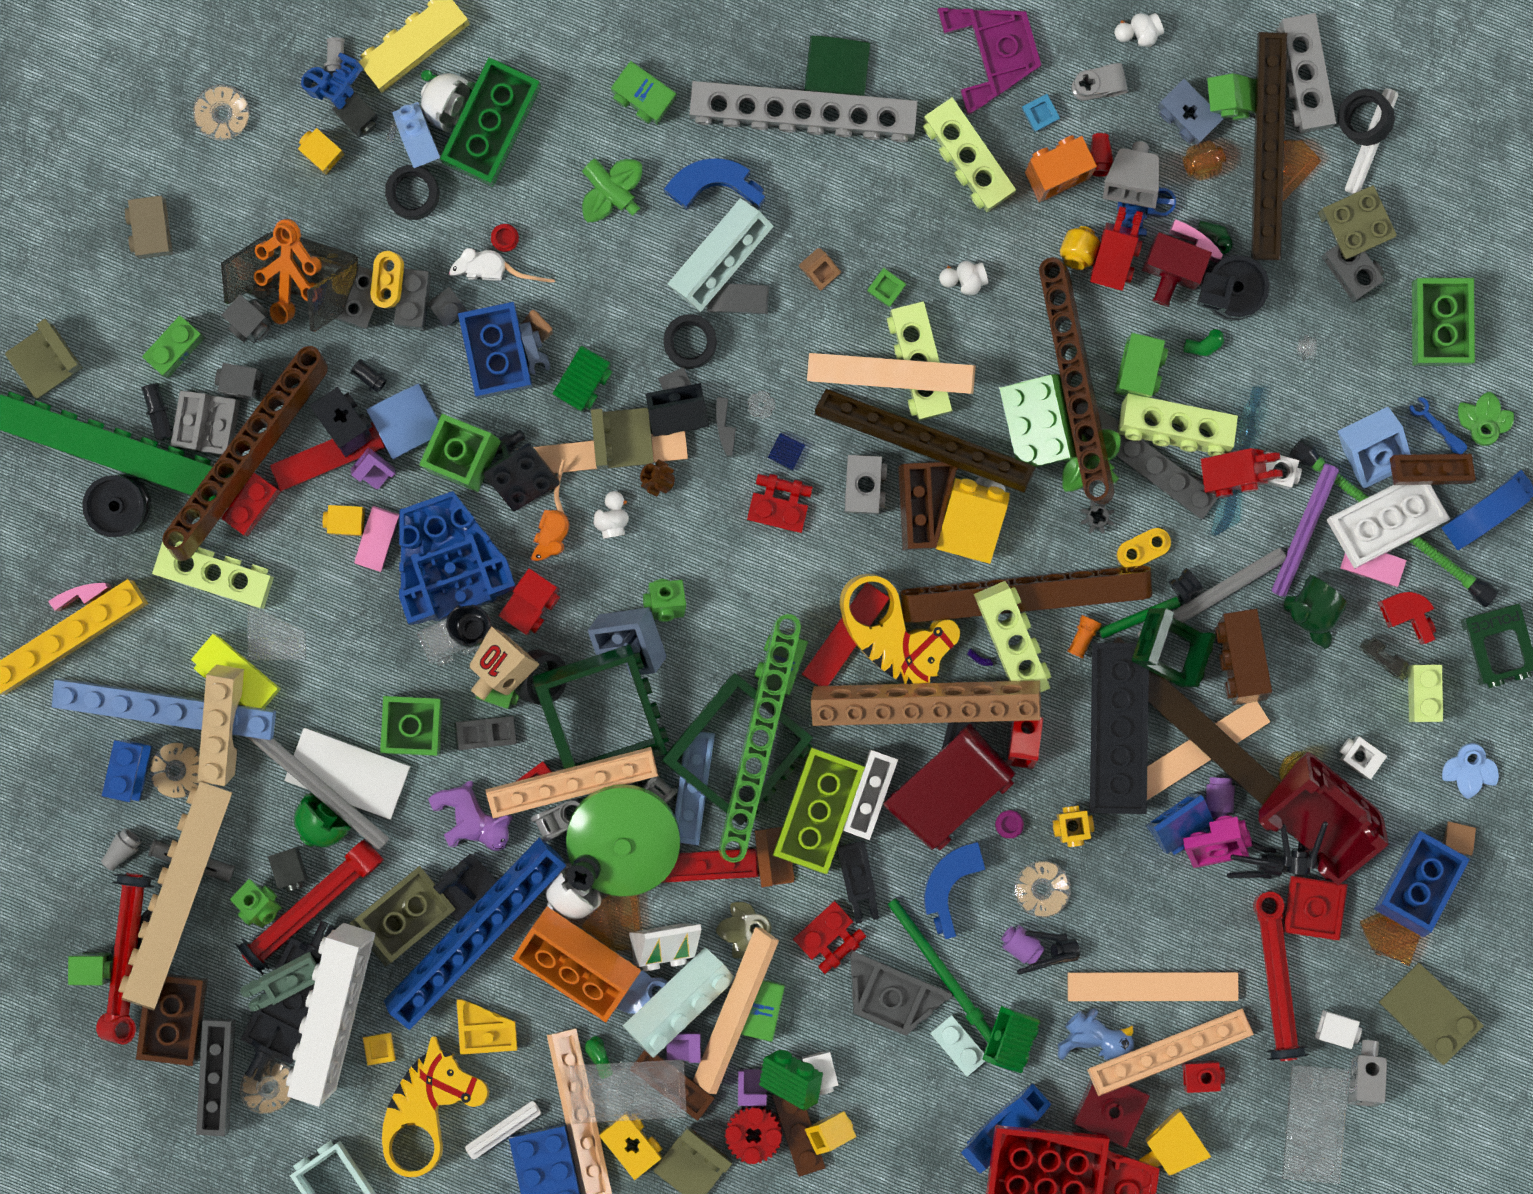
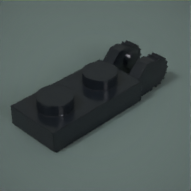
M860 841L838 846L837 852L848 900L852 904L856 924L862 923L863 918L858 900L867 898L869 899V910L873 920L879 919L875 900L877 895L865 842Z

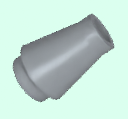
M126 828L121 832H117L105 856L101 859L102 864L109 870L114 871L120 864L139 851L140 838Z

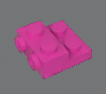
M1221 816L1216 821L1209 822L1211 833L1196 832L1191 834L1190 837L1183 838L1185 851L1193 868L1232 861L1230 858L1232 854L1249 857L1248 847H1252L1251 835L1249 830H1247L1245 820L1239 821L1238 817Z

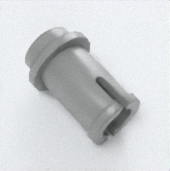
M331 37L326 39L327 62L324 63V67L327 68V72L330 74L336 72V69L341 68L340 63H342V60L338 55L340 52L344 54L345 39Z

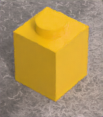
M317 128L313 132L310 130L306 132L299 141L301 145L298 150L325 175L345 155L338 146Z
M328 505V511L323 512L322 526L327 528V534L363 536L365 508Z
M845 1111L829 1115L805 1129L816 1155L832 1151L856 1137L853 1124Z

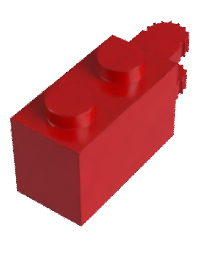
M1120 206L1115 223L1106 222L1099 250L1092 268L1090 282L1123 291L1125 283L1130 284L1135 267L1130 266L1133 256H1139L1143 241L1138 240V230L1143 212L1137 211L1134 214L1130 229L1121 226L1122 221L1125 219L1126 208Z
M1249 448L1200 459L1205 492L1215 493L1216 498L1233 496V491L1241 489L1243 493L1259 490L1258 486L1268 484V480L1283 477L1282 470L1273 469L1267 472L1265 464L1280 460V453L1264 454V450Z

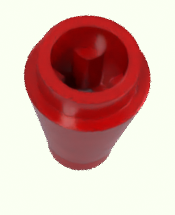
M1096 133L1092 135L1090 153L1097 166L1092 176L1105 177L1108 175L1114 162L1109 135L1106 133Z

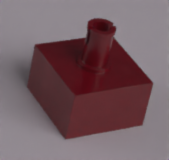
M1159 232L1152 241L1141 270L1161 278L1152 301L1169 307L1177 284L1194 291L1202 281L1212 252Z
M1090 1079L1072 1118V1122L1097 1135H1106L1110 1141L1126 1148L1150 1096L1131 1085H1126L1098 1096Z

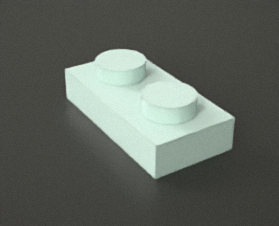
M952 1015L930 1032L966 1077L985 1062L982 1060L984 1052Z

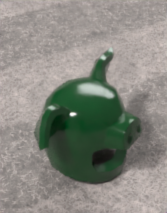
M1310 574L1305 581L1303 589L1297 596H1286L1283 607L1284 611L1291 613V617L1298 626L1310 633L1311 639L1316 645L1327 649L1332 641L1330 630L1334 628L1345 611L1347 601L1330 585Z

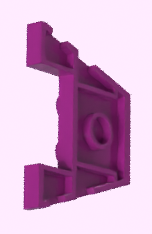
M943 7L937 9L944 35L970 27L973 28L988 82L960 90L967 115L974 113L1041 67L1026 11H984L964 8L948 9Z

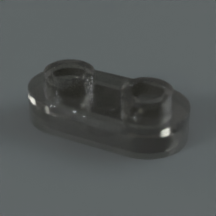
M1372 637L1371 640L1364 638L1358 646L1364 654L1403 682L1409 675L1410 671L1407 669L1409 664L1396 654L1394 657L1390 656L1384 651L1386 646L1375 637Z

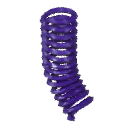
M972 648L968 650V657L972 658L973 661L975 660L978 665L993 666L991 658L989 660V658L979 657Z

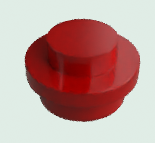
M500 224L491 233L492 245L501 252L512 251L518 245L519 234L512 225Z

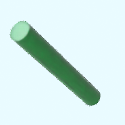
M1176 596L1149 608L1174 610L1181 607ZM1149 608L1101 627L1099 629L1101 638L1104 639L1144 622Z

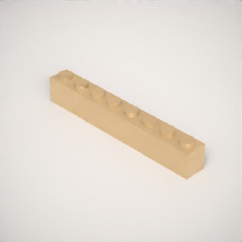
M201 781L198 788H191L186 802L191 804L188 815L182 813L177 826V830L182 831L178 841L172 840L167 854L168 857L172 858L169 868H162L157 882L162 884L159 895L153 894L148 910L153 913L149 922L143 921L138 937L143 939L140 949L133 948L128 962L129 965L133 966L130 976H123L118 990L123 993L121 1000L155 1010L232 792Z

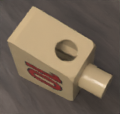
M491 627L470 663V668L480 677L471 691L482 700H485L493 689L504 695H509L539 666V663L509 636Z

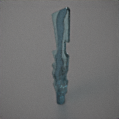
M1252 387L1250 398L1244 406L1237 426L1241 427L1240 433L1234 442V448L1231 452L1249 448L1256 449L1257 447L1255 441L1261 433L1258 423L1263 416L1260 408L1262 388ZM1241 489L1233 491V496L1218 499L1211 535L1216 536L1240 522Z

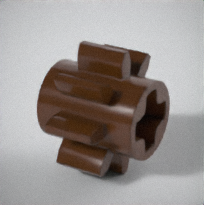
M659 459L655 465L651 463L645 465L640 474L641 487L646 489L647 493L658 497L660 491L666 494L675 483V477L672 474L674 469L668 467L667 463Z

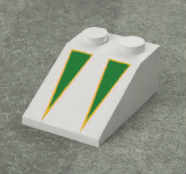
M681 923L629 932L634 966L643 967V971L660 969L659 963L670 962L671 966L688 964L687 958H693L696 954L701 934V924Z

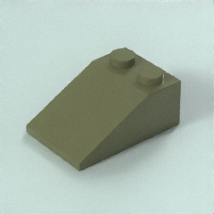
M418 866L350 922L352 926L375 933L371 950L385 967L455 910L444 894L440 895L433 888L435 883L421 866Z
M1419 962L1378 1001L1437 1063L1443 1066L1484 1027Z

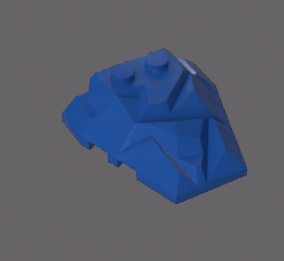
M453 491L400 509L399 545L401 546V562H399V571L401 573V589H399V598L409 625L420 624L430 620L441 621L446 619L449 613L458 605L467 606L474 604L480 607L497 600V596L506 594L516 587L507 559L496 548L486 532L482 530L475 521V518Z

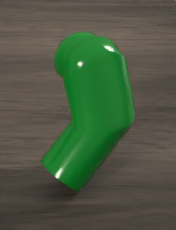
M1213 329L1209 331V335L1202 341L1185 339L1183 352L1204 357L1210 356L1220 349L1224 343L1222 331Z
M598 1036L591 1037L585 1044V1051L595 1064L599 1077L601 1079L610 1078L613 1075V1071L604 1049V1042Z

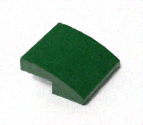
M810 36L804 91L865 96L870 43L835 37Z

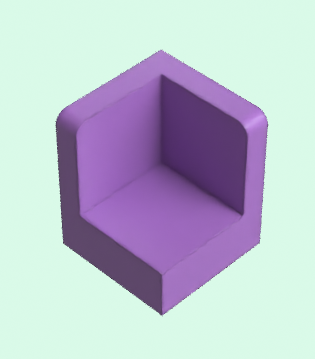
M369 447L351 467V475L359 482L363 479L375 489H379L389 476L392 478L396 474L395 467Z
M680 1032L667 1044V1060L700 1063L701 1033Z
M761 1069L738 1070V1106L767 1105V1090L759 1086Z

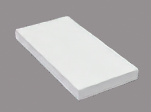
M1392 485L1329 517L1327 522L1352 566L1356 569L1448 522L1450 517L1431 485Z
M307 728L303 729L294 753V757L350 805L384 818L392 819L411 766ZM287 772L284 781L307 789Z

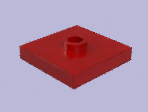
M1290 876L1283 932L1340 941L1348 884L1341 883L1337 885L1335 882Z

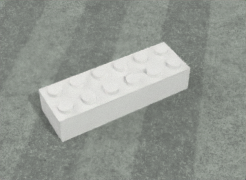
M342 923L337 929L332 930L327 937L322 939L319 946V954H322L320 964L315 966L312 980L315 981L314 989L309 992L306 999V1007H309L307 1017L302 1019L299 1033L302 1034L301 1041L297 1043L292 1058L296 1060L294 1070H290L286 1080V1086H289L287 1097L319 1107L336 1091L375 937L374 932Z

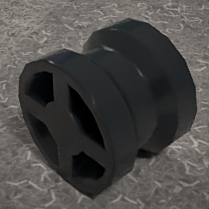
M1188 568L1182 571L1179 578H1173L1168 582L1174 592L1186 604L1191 600V596L1194 593H1200L1204 590L1201 583Z
M581 855L575 859L573 865L569 868L567 880L577 890H588L598 878L601 866L594 857Z

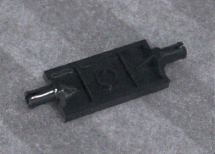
M320 920V924L310 943L307 942L306 944L291 937L276 969L308 952L312 954L316 963L320 964L322 954H319L320 943L324 937H327L332 930L337 928L329 925L324 935L328 923ZM315 984L274 1005L270 1004L263 1009L254 1011L241 1037V1040L255 1047L254 1051L256 1052L245 1072L246 1076L249 1078L253 1077L258 1068L253 1080L261 1082L271 1059L275 1060V1058L293 1064V1052L302 1037V1034L299 1033L302 1019L307 1017L309 1007H306V999L309 992L314 989Z

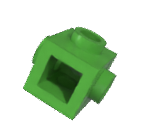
M658 579L648 584L647 593L643 594V607H650L654 620L667 622L674 618L684 617L686 600L683 580L669 581L668 579Z
M248 879L230 899L240 910L238 916L249 926L254 923L263 928L275 919L276 914L282 908L275 901L278 896L268 886L262 887L251 879Z

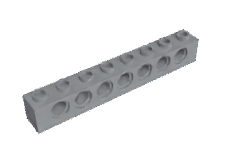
M692 81L689 115L690 119H695V123L700 125H712V121L723 122V126L738 128L740 124H751V128L756 130H768V126L779 127V131L789 133L796 132L797 128L807 129V133L813 135H824V131L835 132V136L852 137V133L863 134V138L869 140H880V136H888L894 142H908V138L914 139L917 101ZM716 99H723L727 103V107L722 112H716L711 108L712 102ZM745 101L752 102L755 110L751 114H743L739 110L741 103ZM772 104H779L783 108V113L778 117H773L768 114L767 108ZM801 106L808 107L811 115L807 119H800L795 114L796 109ZM827 109H835L839 113V118L834 122H829L824 118L823 113ZM856 111L864 112L867 116V121L863 124H856L851 119L852 114ZM883 114H891L895 118V123L890 127H886L880 123L879 118Z

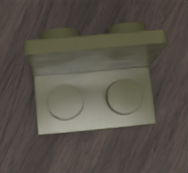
M1374 185L1332 203L1318 212L1321 222H1328L1345 259H1349L1396 237V232Z
M46 318L36 324L38 327L36 332L5 352V356L36 399L41 398L83 368L55 326Z
M648 408L603 412L602 409L591 410L595 460L598 470L653 464Z
M687 1125L654 1168V1173L681 1194H707L723 1172L726 1173L732 1165V1159Z

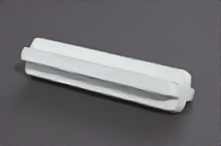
M530 1101L465 1146L468 1155L473 1160L477 1159L540 1116L541 1110L534 1101Z

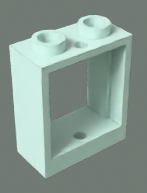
M330 1140L317 1149L318 1156L312 1160L305 1157L293 1165L296 1171L290 1175L302 1194H316L303 1174L334 1153H337L363 1191V1194H376L341 1141L333 1144Z

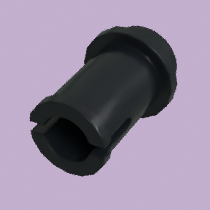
M359 359L350 371V374L356 376L369 386V391L380 392L388 380L384 377L385 374L383 372L378 373L362 359Z

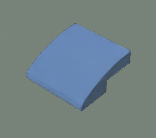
M420 384L401 391L366 409L393 460L417 447H422L429 443L439 421Z

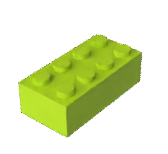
M811 748L772 856L823 874H828L865 767Z

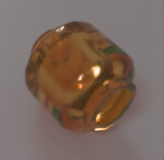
M1207 140L1188 147L1186 155L1182 156V160L1189 178L1194 177L1197 181H1203L1221 174L1222 163L1226 162V157L1221 146L1216 147L1212 141Z

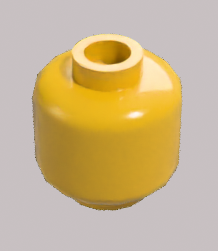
M1080 226L1079 228L1070 229L1066 233L1060 248V256L1064 264L1075 270H1083L1085 267H1090L1095 262L1100 240L1095 235L1094 230L1089 227Z

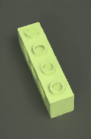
M953 97L924 116L923 121L925 125L922 127L931 140L936 138L941 146L938 149L941 156L947 163L951 161L956 167L955 176L962 186L966 184L973 192L970 197L978 209L983 207L986 212H989L1015 194V187ZM948 127H954L958 130L959 137L955 140H949L944 136L943 131ZM964 150H970L974 153L975 160L972 163H964L961 161L959 154ZM980 173H985L989 175L991 183L985 187L977 184L975 177Z
M924 301L892 309L890 311L891 317L886 319L890 334H896L898 344L894 345V351L897 360H910L915 355H921L925 358L926 362L940 363ZM907 328H914L919 333V339L915 342H908L905 340L903 332ZM910 389L912 399L908 400L911 416L917 415L918 421L952 412L947 392L933 391L932 395L923 397L918 393L917 389Z
M1128 393L1121 405L1118 434L1124 435L1125 438L1132 441L1143 439L1153 441V444L1157 446L1173 445L1180 447L1183 451L1195 452L1198 450L1208 452L1209 456H1217L1230 453L1234 448L1238 416ZM1144 418L1152 419L1155 426L1148 425ZM1172 423L1180 425L1183 432L1176 431L1172 427ZM1199 429L1206 430L1210 437L1201 435Z
M162 542L152 572L153 575L264 609L274 579L273 576L267 575L269 569L252 564L251 569L240 566L241 560L225 556L224 561L213 558L215 552L199 547L197 552L191 557L194 561L193 569L189 572H184L181 569V561L176 560ZM182 542L176 543L175 547L179 546ZM213 565H218L221 569V575L217 580L211 581L207 575L208 569ZM244 573L248 578V584L243 589H237L234 579L238 574Z
M1003 581L975 593L974 597L1008 680H1040L1041 692L1050 689L1047 679L1052 678L1046 663H1040L1037 654L1041 653V649L1036 638H1030L1027 629L1031 628V624L1025 612L1020 614L1017 604L1021 603L1016 588L1010 589L1008 584ZM1002 611H1011L1008 619L998 620L999 614ZM1012 636H1021L1018 644L1008 645ZM1025 660L1031 661L1028 669L1019 670L1021 662Z

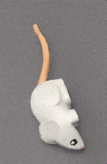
M472 248L465 249L449 271L450 276L467 274L468 280H477L478 277H481L482 280L501 281L506 269L518 278L555 282L554 279L519 273L495 251L485 250L476 253Z

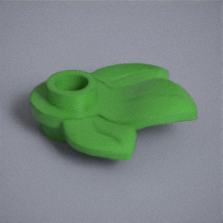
M1492 392L1484 393L1476 402V406L1461 402L1458 406L1460 424L1471 431L1472 439L1481 446L1494 444L1499 434L1509 431L1514 422V412L1509 410L1501 411L1499 399ZM1481 428L1489 429L1490 434H1483Z

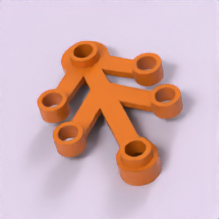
M290 219L279 221L273 230V237L255 247L256 256L260 260H266L274 255V249L281 246V256L267 267H262L254 272V280L260 286L270 283L273 280V276L280 272L279 301L272 304L269 310L272 320L277 324H285L292 320L295 315V306L290 301L292 278L301 290V296L304 300L310 302L320 296L319 286L316 283L308 282L294 261L293 252L301 261L303 271L309 276L320 272L322 268L321 261L315 256L310 257L300 242L301 232L298 225Z

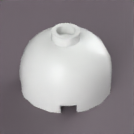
M451 73L441 74L427 82L421 91L422 112L427 120L443 131H452L449 127L453 124L456 125L470 97V89L473 90L474 85L471 81Z
M568 863L545 888L549 908L564 918L576 920L592 913L601 905L602 900L599 891L596 889L593 891L590 887L584 891L577 890L569 884L567 872L572 865Z

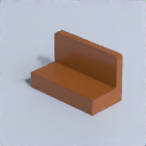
M782 827L754 830L761 887L794 882L792 862L772 856Z

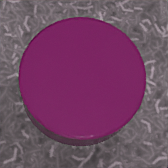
M1012 810L1001 812L995 820V828L998 834L1008 839L1020 835L1024 827L1020 814Z

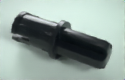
M159 383L141 387L148 409L146 416L150 417L155 438L157 440L170 438L172 432L166 414L168 407H164Z

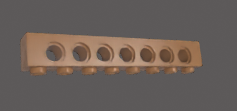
M1040 680L814 686L811 696L812 725L1040 720Z

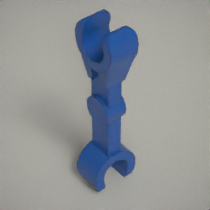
M1419 397L1417 399L1424 406L1422 412L1416 411L1412 405L1409 406V411L1413 416H1423L1432 425V428L1445 438L1444 441L1454 454H1462L1467 450V445L1460 438L1449 433L1446 427L1428 412L1429 403L1425 398Z

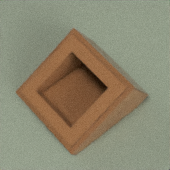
M817 248L799 264V268L820 291L842 273L826 252L820 248Z
M531 310L521 323L530 322L533 332L539 331L542 343L553 334L552 327L536 310Z
M1448 821L1443 844L1461 854L1472 856L1476 828Z

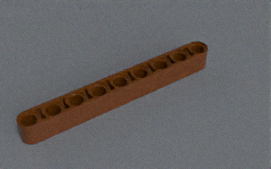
M1050 257L1041 263L1039 274L1085 495L1093 502L1106 504L1113 499L1114 485L1068 267L1059 259ZM1059 266V275L1056 278L1050 279L1049 271L1053 267ZM1060 293H1065V302L1056 306L1054 304L1055 297ZM1071 320V328L1067 332L1061 333V323ZM1071 347H1076V356L1071 360H1066V351ZM1077 374H1081L1083 377L1082 383L1077 387H1072V378ZM1087 401V411L1084 414H1077L1076 408L1078 404ZM1087 429H1093V438L1088 442H1083V432ZM1093 456H1098L1100 459L1099 465L1095 469H1089V459ZM1099 483H1104L1105 492L1101 496L1095 497L1093 494L1094 487Z
M306 346L298 351L164 532L163 544L176 560L184 561L194 555L325 377L328 365L316 347ZM316 361L313 365L308 366L311 362ZM299 383L297 387L292 388L294 384ZM283 405L281 409L275 411L277 407ZM266 428L264 432L259 433L261 429ZM250 450L248 454L242 456L245 451ZM234 472L231 477L225 478L229 473ZM217 495L216 498L209 501L212 496ZM196 518H200L196 523L192 524ZM183 540L179 546L175 547L176 543Z
M1143 565L904 589L900 592L901 609L905 622L982 616L974 594L1003 581L1008 584L1010 589L1016 588L1021 603L1017 604L1020 612L1144 600L1151 598L1153 595L1151 568ZM1004 610L1000 614L1011 613V611Z

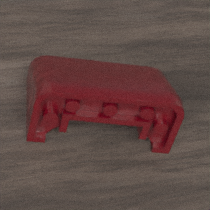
M969 723L953 741L951 740L938 754L905 782L900 789L895 790L884 801L883 805L930 850L937 848L940 851L952 840L949 835L994 794L998 791L1003 794L1014 784L1011 779L1016 773Z
M1309 752L1297 760L1258 812V820L1266 830L1277 832L1282 828V824H1285L1287 832L1311 852L1322 823L1326 821L1328 826L1317 855L1319 864L1317 868L1325 879H1331L1337 885H1340L1389 845L1385 821L1380 811L1315 755Z

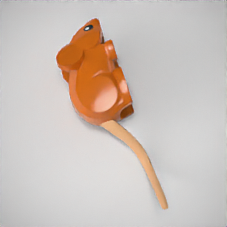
M562 459L557 476L559 482H561L563 467L565 463L564 459ZM560 484L554 489V501L557 510H544L538 527L541 529L540 533H536L534 542L538 543L532 554V561L545 560L552 555L562 553L564 550L562 541L567 536L570 525L559 498Z

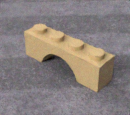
M217 664L206 674L198 782L225 786L235 776L237 749L233 745L232 732L236 709L242 696L244 669Z

